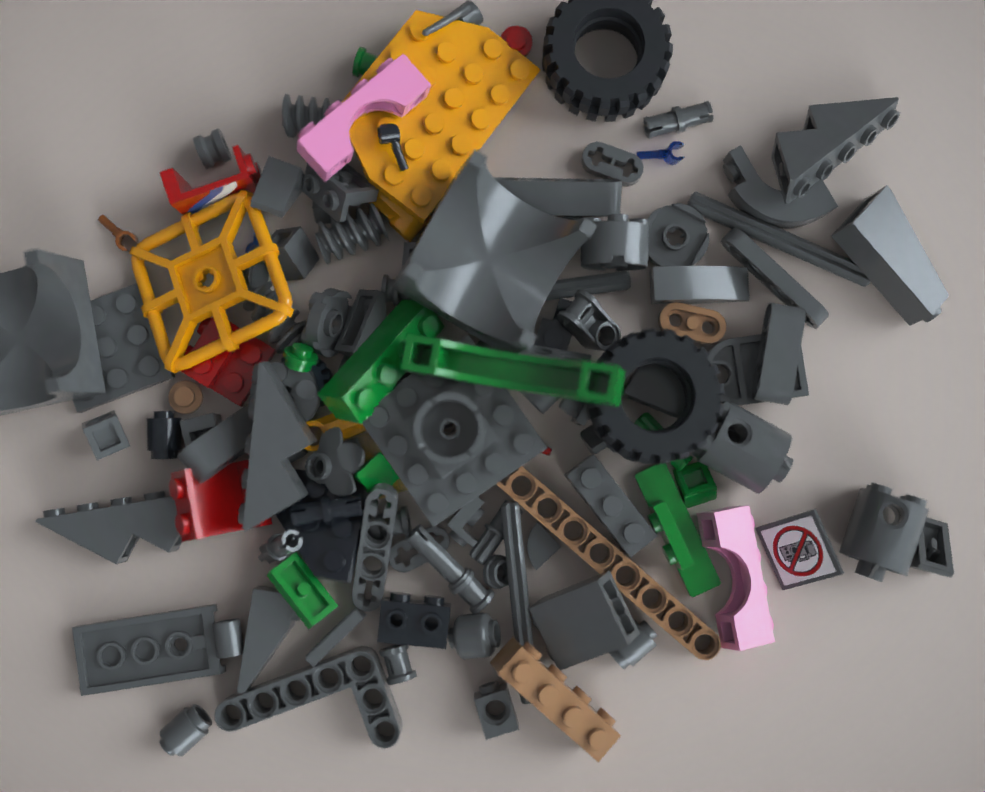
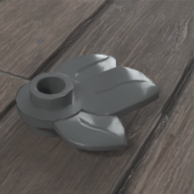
M334 427L322 434L318 450L306 460L305 470L311 480L319 484H325L332 494L338 496L350 495L356 491L352 473L357 472L363 465L365 453L358 444L343 443L340 427Z

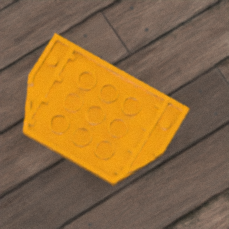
M415 10L355 86L363 79L369 82L377 75V69L384 61L389 58L396 60L404 53L431 84L427 97L402 118L386 111H373L362 115L352 124L349 130V137L353 151H355L364 169L363 172L368 182L423 224L441 201L459 168L474 150L479 151L541 69L520 52L509 47L505 40L488 27L455 20L438 31L424 36L422 34L424 29L445 17ZM350 92L342 100V103L352 96ZM393 123L399 127L401 150L409 169L401 172L392 151L391 143H379L378 127L381 124Z

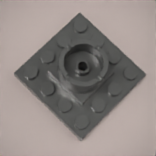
M469 335L458 342L476 346ZM411 374L396 384L394 390L386 395L374 408L373 414L362 422L433 527L547 449V446L507 389ZM449 423L457 426V432L453 436H447L444 433V427Z

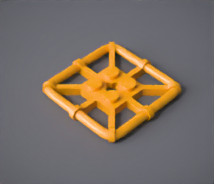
M241 190L194 214L188 212L181 216L180 221L144 238L136 247L132 246L129 254L132 255L131 266L143 302L141 311L143 316L148 318L159 356L167 371L177 373L198 365L222 352H233L239 348V344L280 325L287 317L291 318L293 315L292 296L278 259L280 251L277 244L272 242L262 211L250 206L253 197L252 192ZM230 211L219 237L203 244L199 233L200 225ZM248 212L259 247L237 258L232 243L245 213ZM186 233L191 251L173 260H168L149 252ZM145 261L168 269L174 289L156 298ZM265 261L278 302L249 291L242 271ZM208 273L214 276V281L209 287L202 284L207 280L206 275ZM247 300L274 311L232 332L225 310ZM179 303L184 318L171 345L161 314L163 310ZM213 316L220 338L184 355L197 323Z

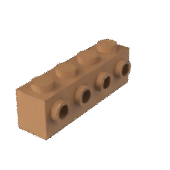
M512 636L490 661L492 667L498 675L599 763L621 737L613 727L616 720L602 707L598 711L594 710L589 705L592 699L577 685L573 690L566 685L564 681L568 677L554 664L547 668L539 660L543 655L528 641L522 645Z

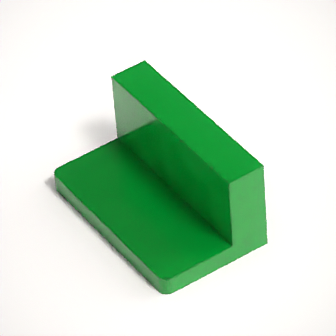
M297 552L266 574L308 629H311L338 607V604L313 575Z

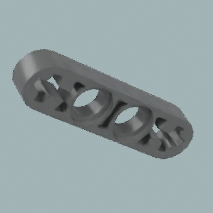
M734 227L721 239L724 248L744 267H748V271L785 305L804 308L806 311L805 323L808 326L817 329L828 318L829 313L824 306L743 231Z
M386 483L374 485L370 489L365 502L352 590L353 604L364 612L376 610L381 605L385 590L399 501L396 489ZM380 494L386 495V501H388L385 505L383 516L377 515L379 501L376 499H378ZM373 525H380L385 528L387 536L381 540L373 539L369 535L368 529ZM369 556L377 557L381 561L382 567L376 571L369 570L365 567L363 560ZM367 580L373 581L371 599H365L364 591Z

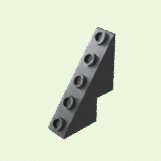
M899 98L809 105L803 130L777 132L771 158L785 204L791 203L797 197L802 198L805 196L812 185L819 180L823 181L828 178L834 168L842 162L847 163L854 156L855 152L864 145L869 146L884 129H891L900 116V112L896 110Z
M270 361L255 364L252 372V383L256 385L255 399L250 401L248 412L249 419L253 420L252 434L247 435L245 443V453L250 455L249 466L244 469L242 475V489H246L245 503L240 505L238 522L243 524L244 532L271 518V516L309 494L288 458L317 440Z
M165 491L144 494L145 501L132 503V497L110 500L111 507L99 508L98 502L77 505L78 512L65 514V508L43 511L44 518L36 520V523L115 564L127 562L139 538L169 553L179 550L182 544L181 535L178 534L175 527V517L177 515L175 500L171 496L166 497Z

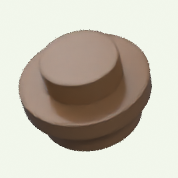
M179 381L169 391V403L176 412L191 414L202 405L203 392L192 381Z

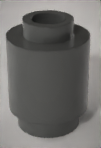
M634 619L640 634L628 646L609 652L623 669L629 665L633 667L657 646L653 639L658 635L645 620L639 624Z
M193 704L190 708L185 707L160 730V745L163 750L171 756L175 754L184 756L208 733V728L212 725L210 716L197 704Z

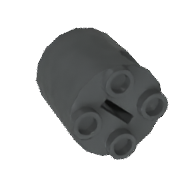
M723 401V413L717 417L715 423L718 424V427L714 434H710L705 439L707 443L699 450L691 452V455L697 458L696 461L756 494L764 491L772 480L781 483L793 464V459L787 456L792 435L731 401Z
M871 483V485L867 484L866 488H860L839 553L859 560L855 573L876 581H883L886 570L907 576L929 509L925 508L927 501L908 494L900 496V498L891 495V488ZM885 507H889L894 511L895 520L891 525L883 518Z

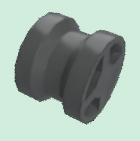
M219 128L212 130L209 136L203 137L199 135L193 138L197 153L206 169L213 167L217 161L227 162L232 160L228 145Z

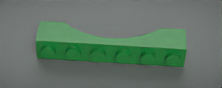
M407 334L401 366L402 370L416 375L614 407L620 406L625 371L616 365L517 354L413 334Z

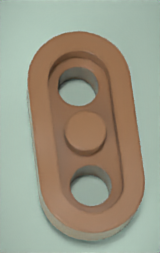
M670 303L661 310L658 317L661 331L664 329L673 330L675 335L680 337L687 335L694 339L696 343L713 344L719 341L726 332V321L719 312L689 304ZM671 315H676L680 318L679 326H672L670 324L669 317ZM704 322L712 325L713 330L711 334L703 332L702 324Z

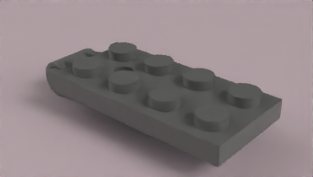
M217 604L72 627L81 696L225 673L226 666L221 665L220 658H229L243 654L244 643L240 618L215 622L214 612L218 611ZM178 638H183L187 642V647L183 651L178 650L175 646Z

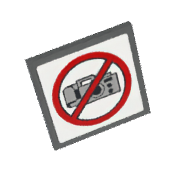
M816 509L755 528L782 590L844 573Z

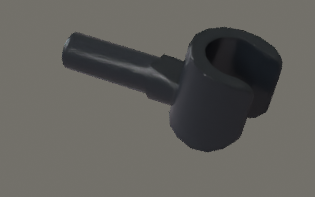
M393 123L381 124L378 127L379 143H391L392 151L401 172L409 169L401 150L399 127Z

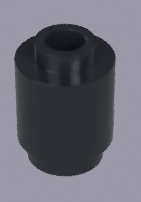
M154 411V418H147V451H151V459L178 458L179 450H182V430L180 426L182 417H175V411Z

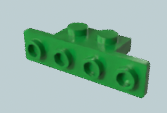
M666 463L655 464L636 473L634 478L651 514L647 515L649 523L656 534L660 532L666 544L662 546L663 553L670 565L675 564L689 596L696 597L719 586L721 581L705 547L702 546L701 538Z

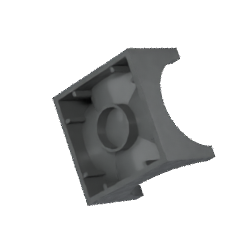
M474 150L456 172L394 281L392 288L495 349L518 354L531 349L537 338L533 334L534 326L546 298L571 258L591 238L597 225L586 218L582 220L559 218L520 200L506 190L491 175L486 166L487 157Z
M34 249L24 252L26 266L0 273V416L106 393L84 260Z

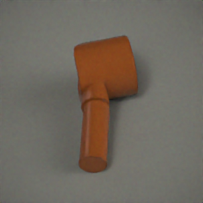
M101 215L98 218V221L116 238L115 242L119 249L130 252L122 244V240L126 236H131L138 243V238L135 234L121 230L105 215Z

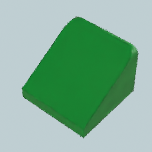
M380 451L375 453L353 475L354 480L367 493L376 484L386 483L392 486L399 479L392 466Z
M696 462L685 466L679 472L676 469L673 470L674 478L686 508H691L717 498V486L708 467L704 464Z

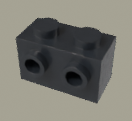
M390 592V597H384L381 600L377 642L446 649L451 603H444V597L425 595L423 601L410 599L411 594Z

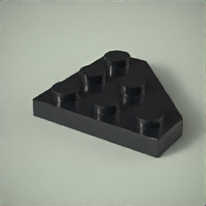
M295 469L309 494L291 505L321 501V498L326 496L334 499L360 493L363 502L362 509H365L368 493L355 480L356 491L354 493L338 496L332 494L325 484H319L311 480L305 470ZM291 505L275 514L285 531L291 529L299 532L294 539L302 536L303 544L298 551L316 578L351 584L360 543L363 516L336 519L333 524L327 525L325 522H318L294 527L291 513H293L290 510Z

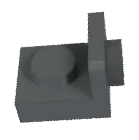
M479 496L463 506L447 524L452 529L448 534L462 547L467 543L474 547L478 542L463 527L466 523L473 527L485 513L480 508L484 501Z

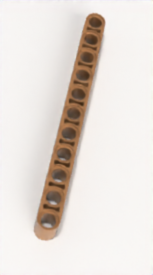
M455 424L444 429V433L447 436H453L457 432ZM523 466L496 483L497 486L599 574L610 570L619 591L700 660H710L718 655L721 648L720 638L711 628ZM518 476L527 477L531 483V488L526 495H517L512 491V482ZM550 498L556 504V511L551 517H542L537 510L538 504L541 500ZM570 521H578L582 528L580 536L573 540L566 538L563 532L565 525ZM602 543L607 548V555L602 561H593L590 558V549L593 545ZM622 566H630L633 571L632 579L625 584L618 583L616 580L617 570ZM647 589H656L658 591L657 602L651 606L644 605L642 602L643 593ZM682 611L684 622L677 628H671L668 623L670 615L673 612ZM701 634H708L710 638L708 647L704 650H696V638Z

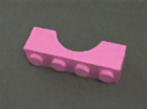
M404 53L396 60L389 58L384 61L377 69V75L369 82L366 79L361 80L351 90V97L343 103L340 100L333 103L325 111L324 115L326 117L317 125L311 122L299 132L298 137L300 139L297 141V152L324 182L351 161L353 148L350 142L349 130L359 117L373 111H386L402 118L427 97L431 84Z
M730 506L696 513L702 546L719 553L727 562L732 574L730 597L726 605L715 614L721 648L742 651L775 642L773 635L774 624L769 613L766 597L767 587L763 581L760 565L761 554L756 544L755 522L750 512V506Z

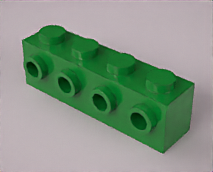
M402 299L321 389L318 396L335 418L362 424L364 420L373 414L374 408L380 401L394 390L395 384L405 374L406 371L402 370L401 366L407 334L436 338L445 326L433 311L414 300Z

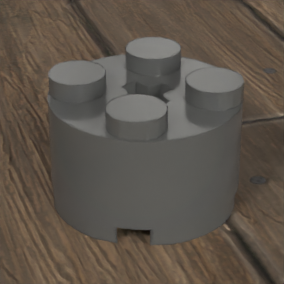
M609 214L607 215V221H601V218H586L596 224L597 227L591 238L581 246V268L596 271H605V268L616 269V271H636L648 267V219H630L628 221V215Z

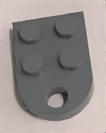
M761 334L727 339L709 350L708 353L710 355L707 359L711 365H721L728 372V378L723 383L725 394L720 395V403L731 401L740 406L765 402L752 398ZM802 347L800 349L792 398L809 395Z

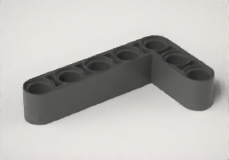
M368 646L354 648L322 660L314 667L309 665L253 686L244 694H232L219 704L214 715L215 722L219 728L228 732L236 731L351 687L369 738L374 745L383 749L392 747L398 741L403 726L390 686L387 685V678L377 652ZM357 656L367 657L371 662V669L366 672L359 671L354 665V658ZM323 669H334L339 677L338 682L334 684L327 683L322 676ZM298 680L304 683L306 694L302 696L294 694L290 687L291 681ZM369 689L379 690L383 695V701L378 704L370 703L366 698V691ZM264 692L271 695L274 702L273 707L267 708L262 706L258 698L259 693ZM227 705L238 707L241 712V718L238 720L230 718L227 714ZM384 721L389 722L395 728V733L391 736H384L379 733L377 724Z

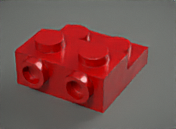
M214 317L203 320L200 323L197 333L201 336L194 347L192 345L187 346L184 355L220 338ZM229 321L232 332L240 329V327ZM254 337L239 344V348L233 352H222L181 372L242 407L250 395L254 365L260 362H271L276 351L273 347Z

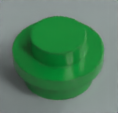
M294 343L293 346L284 348V364L294 371L309 372L312 366L317 364L318 355L307 344Z

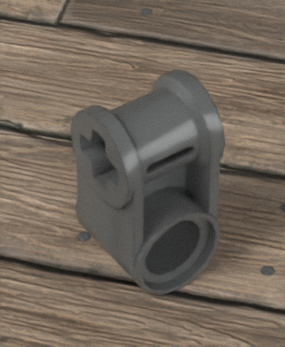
M577 290L574 294L575 299L568 308L557 314L560 324L570 331L584 348L606 351L611 345L621 339V331L618 325L603 310L599 301L585 290Z

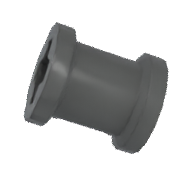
M394 644L379 650L380 656L384 657L389 675L386 679L387 685L402 683L417 676L416 670H412L407 653L409 645Z

